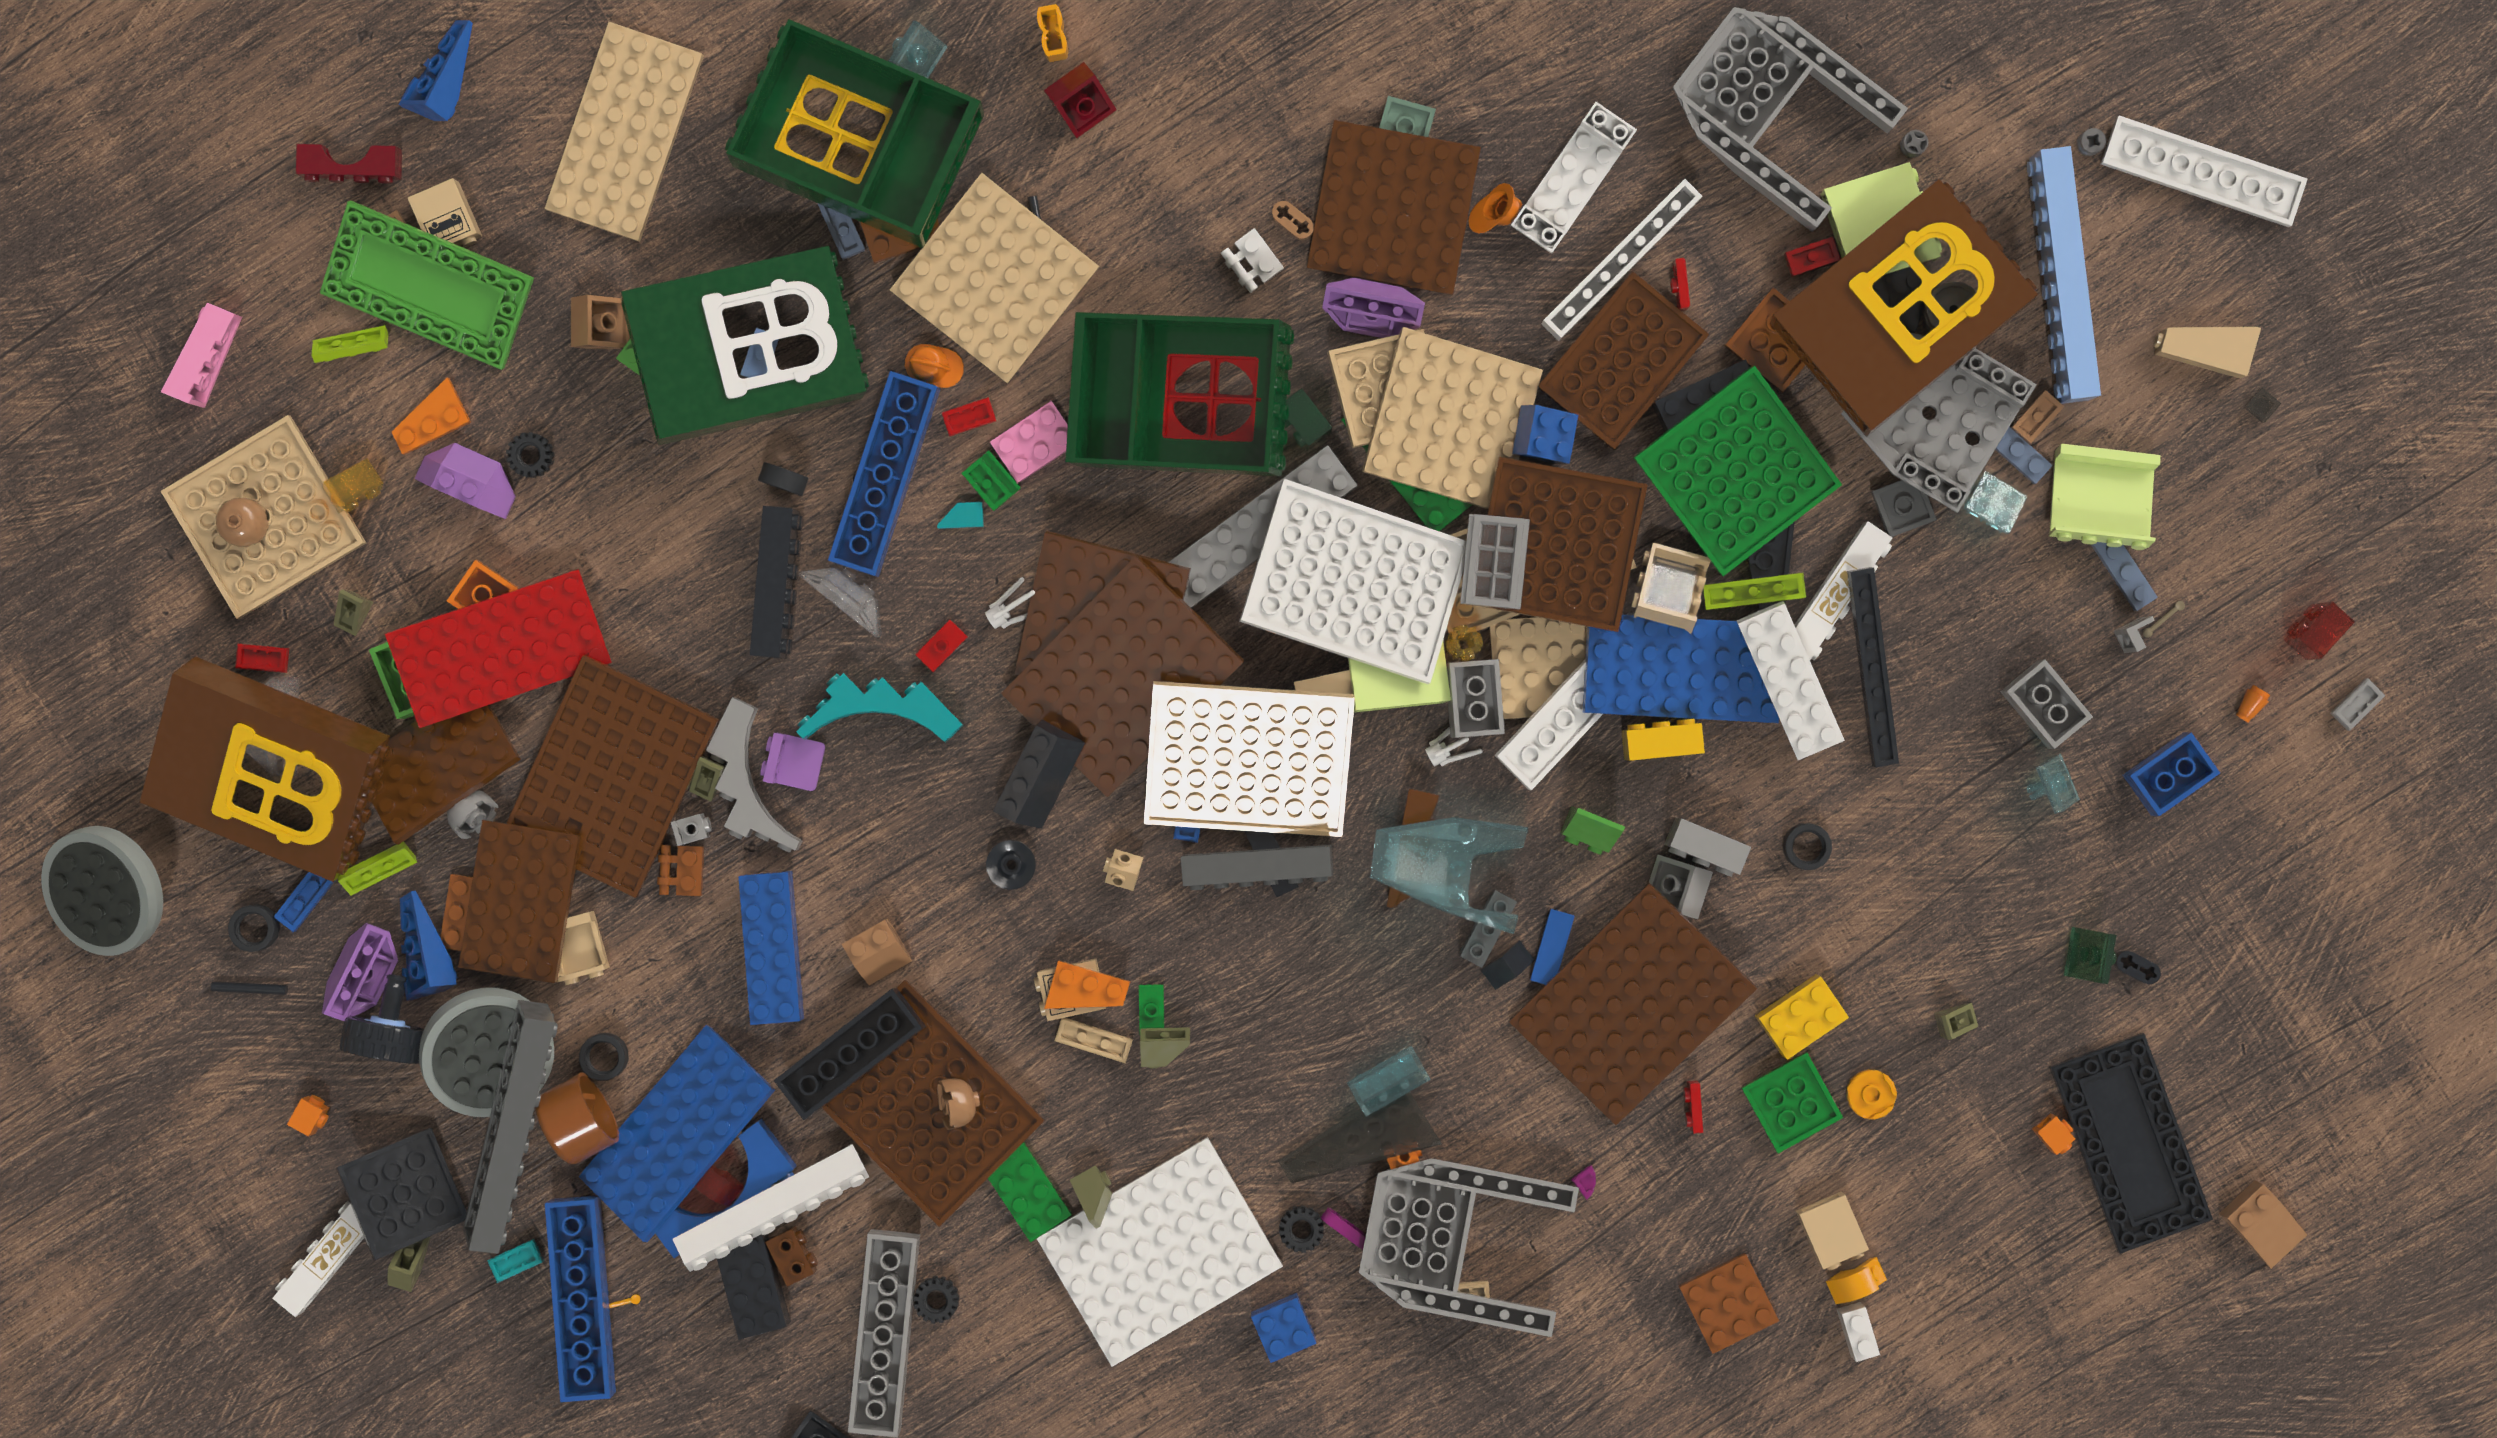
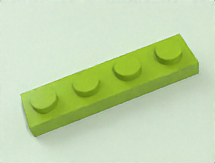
M1803 573L1704 585L1703 588L1706 610L1806 598Z

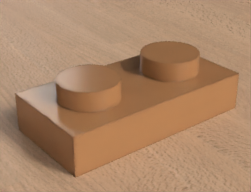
M2044 390L2011 428L2028 444H2031L2064 406L2048 391Z

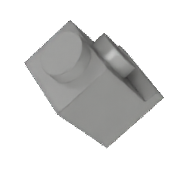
M704 813L671 822L677 846L710 837L709 832L712 831L711 822L708 817L705 818ZM690 824L694 825L696 828V831L693 834L688 832V826Z

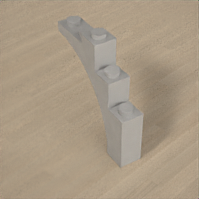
M732 697L706 749L707 752L711 753V759L721 764H724L725 761L728 762L715 787L716 790L720 791L719 796L733 802L734 798L737 799L724 827L730 829L728 833L738 839H742L743 836L750 837L754 830L756 831L755 836L765 841L773 839L779 842L777 847L787 852H791L792 849L795 851L799 850L803 841L786 831L770 815L761 802L752 781L749 768L748 745L751 727L758 708Z

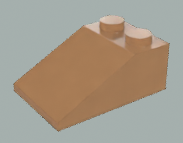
M2256 1180L2219 1213L2270 1269L2307 1236L2283 1204L2264 1184Z

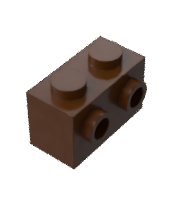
M796 1225L769 1238L765 1242L787 1287L817 1271V1259L813 1252H808L805 1246L807 1239L801 1229L798 1230Z

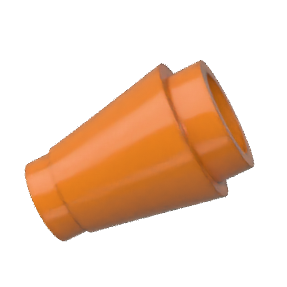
M2255 685L2250 690L2247 688L2236 716L2249 723L2269 703L2267 700L2270 695Z

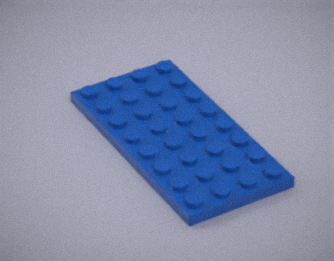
M1622 615L1618 633L1587 627L1583 713L1779 723V716L1737 621L1697 619L1691 634L1685 629L1637 616L1634 618V615Z
M705 1025L618 1129L619 1141L600 1151L579 1175V1178L643 1242H648L774 1093L775 1089L710 1026Z

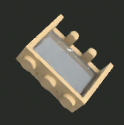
M1653 543L1650 552L1645 551L1642 565L1646 566L1645 572L1640 571L1636 585L1641 587L1640 592H1635L1631 607L1636 608L1634 618L1637 616L1682 628L1691 634L1697 621L1696 614L1701 603L1700 597L1706 582L1705 576L1710 559L1702 555Z

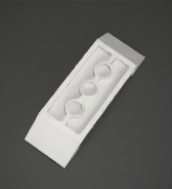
M1595 102L1511 226L1552 254L1637 129Z

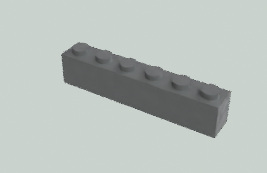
M1331 845L1186 854L1181 856L1183 886H1189L1190 890L1205 889L1204 885L1214 884L1215 889L1228 888L1229 883H1239V887L1254 886L1255 881H1263L1264 885H1276L1278 880L1288 879L1289 884L1303 883V878H1313V882L1328 881V877L1333 875Z

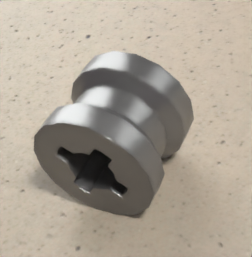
M2097 128L2086 130L2077 139V149L2085 156L2097 154L2106 144L2104 133Z
M1920 130L1910 131L1900 142L1901 152L1909 158L1918 157L1928 147V138Z

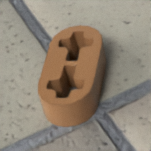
M1280 201L1274 205L1272 216L1277 224L1298 240H1306L1312 236L1313 222L1287 201ZM1287 207L1288 215L1292 217L1291 221L1284 216L1281 219L1278 218L1279 212L1277 209ZM1294 221L1301 225L1307 223V230L1309 232L1307 234L1305 232L1298 234V227L1294 224Z

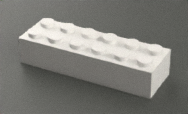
M1783 601L1737 620L1797 759L1801 760L1845 741Z

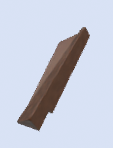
M1409 789L1387 901V907L1396 908L1405 900L1420 893L1437 820L1431 818L1440 795Z

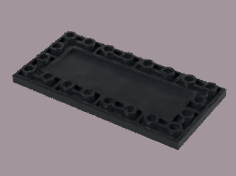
M2144 1033L2136 1034L2049 1066L2068 1120L2074 1130L2075 1139L2117 1253L2127 1252L2213 1220Z

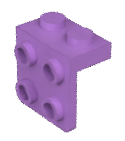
M774 733L773 737H769L766 751H769L768 760L763 762L761 768V775L764 776L763 782L778 783L814 791L819 779L825 744L782 733Z

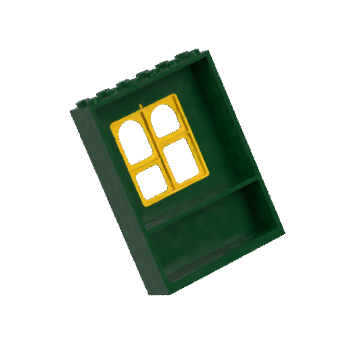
M788 19L786 25H782L778 31L777 39L779 40L775 48L772 47L767 55L768 64L765 70L762 69L758 74L756 80L758 85L755 92H751L747 98L746 106L748 107L744 115L741 114L737 119L735 135L730 137L726 143V154L732 166L924 248L984 118L981 101ZM822 88L838 95V100L827 121L811 116L804 109V97L810 90ZM854 101L885 115V121L875 141H869L838 126L848 102ZM803 124L832 136L833 140L822 162H816L797 154L788 147L786 138L791 128ZM845 142L869 152L866 163L857 178L833 168L835 158L841 145Z

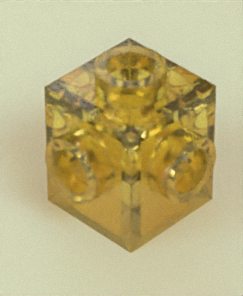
M1467 625L1454 627L1453 632L1448 635V640H1445L1448 654H1452L1454 660L1460 658L1461 662L1476 659L1475 655L1483 647L1481 634L1476 631L1475 626L1469 628ZM1459 641H1465L1467 648L1461 649Z

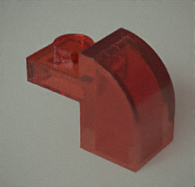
M712 1165L696 1184L695 1188L709 1199L719 1204L730 1206L744 1185L728 1171L720 1170Z

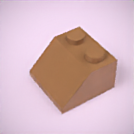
M594 295L571 297V347L623 349L630 336L620 301L621 298Z
M889 918L842 944L852 964L868 985L912 962Z

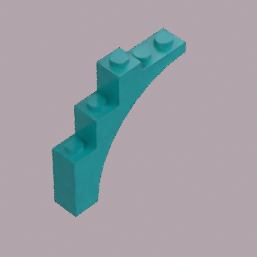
M843 673L841 676L838 674L834 675L827 682L829 687L826 691L832 698L830 700L827 698L822 700L816 706L818 711L811 718L807 715L798 723L799 729L796 732L802 739L806 740L820 728L838 719L855 714L884 713L913 720L931 730L946 743L963 727V724L922 682L918 685L915 682L904 691L906 696L902 698L883 677L880 680L875 678L865 687L867 692L863 694Z

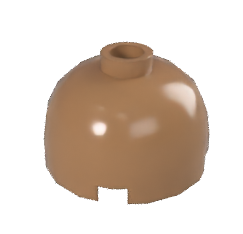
M245 497L233 498L225 502L218 509L215 518L216 529L220 537L227 543L237 547H246L259 543L267 533L269 521L267 520L264 507L257 501Z
M961 1079L940 1080V1084L937 1085L939 1109L943 1110L946 1117L942 1118L945 1128L951 1130L965 1126L973 1119L976 1111L975 1107L980 1105L977 1091L973 1092L971 1086Z

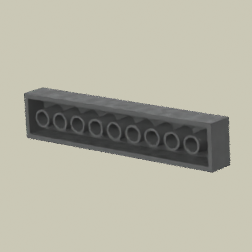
M518 1000L463 1226L469 1251L499 1254L500 1246L506 1242L507 1231L505 1226L506 1222H510L512 1217V1207L510 1205L512 1199L517 1197L518 1185L516 1181L518 1176L521 1177L524 1166L521 1160L523 1153L526 1154L529 1148L527 1136L529 1130L532 1131L534 1127L535 1116L533 1111L534 1107H538L540 1103V1092L538 1091L540 1084L545 1082L546 1069H544L545 1062L551 1058L552 1046H550L552 1037L555 1038L558 1027L557 1022L554 1020V1014L551 1013L549 1005L545 1003Z

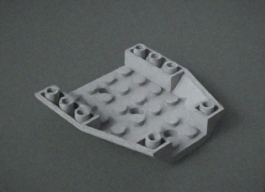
M1911 333V335L1917 340H1920L1924 337V335ZM1975 348L1868 437L1860 431L1844 410L1841 415L1893 475L1958 513L1970 494V489L2037 384ZM1930 406L1935 410L1936 415L1934 419L1927 420L1923 417L1922 410L1924 407ZM1968 432L1977 434L1979 438L1977 445L1971 446L1966 443L1965 436Z

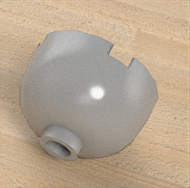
M477 790L447 811L448 824L461 839L471 838L469 833L474 831L478 834L480 833L482 820H494L497 815L494 809L495 807L498 808V805L485 792Z

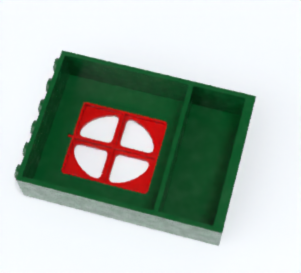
M1076 312L1065 462L1079 467L1281 476L1286 466L1283 445L1287 444V431L1284 429L1285 420L1289 418V406L1286 405V399L1291 391L1288 370L1292 369L1293 364L1292 355H1290V345L1294 343V330H1291L1290 325L1279 319ZM1200 362H1210V384L1207 393L1176 392V382L1188 368ZM1229 362L1243 370L1252 382L1253 393L1251 395L1220 394L1219 376L1221 363ZM1176 402H1201L1208 405L1207 428L1204 435L1195 434L1181 424L1174 413V404ZM1219 404H1248L1252 407L1250 417L1240 428L1227 435L1218 436L1216 434L1217 407Z

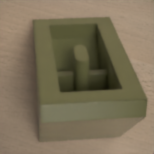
M341 590L338 596L334 626L356 636L373 601L353 591Z
M700 757L689 791L711 802L717 792L715 787L726 766L709 757Z
M1972 1003L1934 1013L1940 1036L1947 1040H1952L1978 1027Z

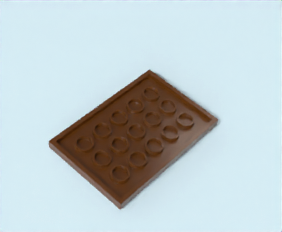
M1632 272L1543 379L1538 388L1565 411L1577 414L1578 421L1615 450L1709 336V333L1636 273Z
M490 705L419 728L417 721H415L389 739L388 746H390V751L382 762L381 767L384 768V772L376 783L375 788L378 789V792L372 804L393 842L399 845L451 809L456 803L467 798L520 761L521 758Z
M482 820L459 968L549 983L558 982L581 835Z

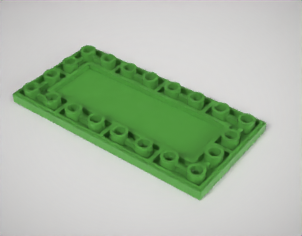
M348 201L320 294L502 370L505 368L534 277L354 201Z

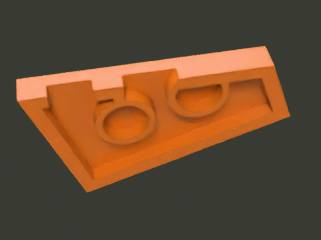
M447 377L392 431L402 454H408L471 423L450 378Z
M1059 960L1044 1009L1123 1006L1130 981Z

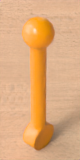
M634 1294L631 1298L610 1303L609 1309L629 1303L638 1304L641 1298L639 1295Z

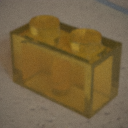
M368 458L324 481L322 488L337 512L340 513L344 510L346 512L354 510L359 506L358 502L365 498L372 500L380 495L383 482Z

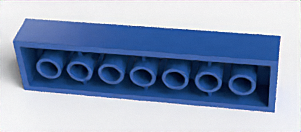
M890 371L828 561L879 577L940 392L938 386Z
M597 1195L550 1199L545 1203L560 1402L610 1399L616 1393L601 1199Z

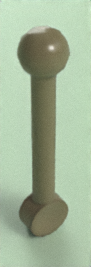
M2175 602L2174 608L2153 626L2143 630V635L2146 638L2151 637L2153 631L2175 612L2185 608L2184 602Z

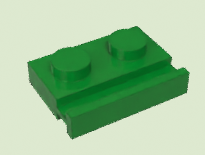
M989 450L961 473L994 512L1022 489Z

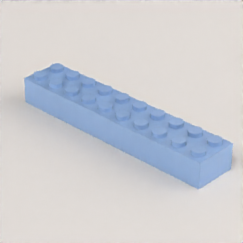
M2071 146L2042 149L2029 158L2027 174L2029 177H2032L2033 185L2030 187L2031 201L2035 202L2036 211H2033V223L2038 227L2036 247L2038 251H2041L2042 259L2039 261L2040 275L2044 276L2045 285H2042V297L2047 301L2045 321L2047 325H2050L2051 333L2048 335L2049 349L2053 350L2054 358L2051 359V371L2056 375L2054 395L2061 404L2088 401L2101 396Z

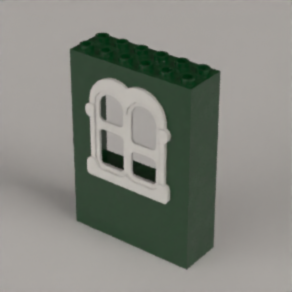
M829 246L621 291L620 301L658 446L863 398L869 387L866 373L861 372L862 354L860 349H855L854 339H857L854 325H849L848 322L850 308L848 301H843V281L841 276L837 277L836 275L838 262L835 252H830ZM788 294L801 296L808 304L809 313L807 318L799 324L782 327L779 324L774 299ZM757 301L762 302L765 307L769 330L734 339L729 338L722 311L725 308ZM799 334L809 335L816 340L819 346V354L814 362L785 370H780L777 367L772 347L774 340ZM755 344L760 345L763 350L767 373L746 379L739 378L732 355L733 350Z

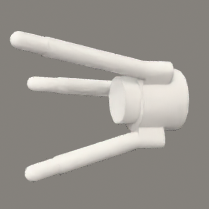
M1023 577L1014 583L996 602L989 605L990 609L985 612L989 622L995 629L999 626L1004 629L1011 624L1026 620L1027 613L1008 619L1011 617L1009 611L1035 594L1034 590H1031L1007 606L1002 604L1024 582Z
M1450 727L1436 739L1430 741V747L1425 749L1434 767L1438 764L1444 766L1450 762L1483 752L1482 749H1477L1448 757L1451 755L1449 751L1469 741L1468 737H1464L1448 746L1444 742L1439 744L1450 734Z

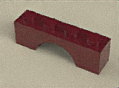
M296 144V174L304 178L306 182H319V178H329V182L343 183L344 179H353V182L369 183V179H378L379 183L392 184L394 180H402V150L397 146L371 145L367 154L360 161L354 164L342 165L336 163L329 149L321 144Z

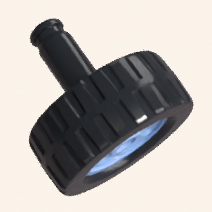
M388 974L379 1016H371V1018L346 1017L339 1048L343 1052L367 1058L406 1064H420L419 1048L424 1029L407 1025L405 1021L398 1020L405 990L404 983L407 979L404 976Z

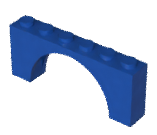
M762 1118L738 1136L745 1148L748 1159L747 1182L739 1198L729 1207L713 1213H695L678 1206L655 1233L673 1258L680 1255L673 1242V1238L765 1191L778 1180L782 1182L794 1175L792 1170L797 1165Z

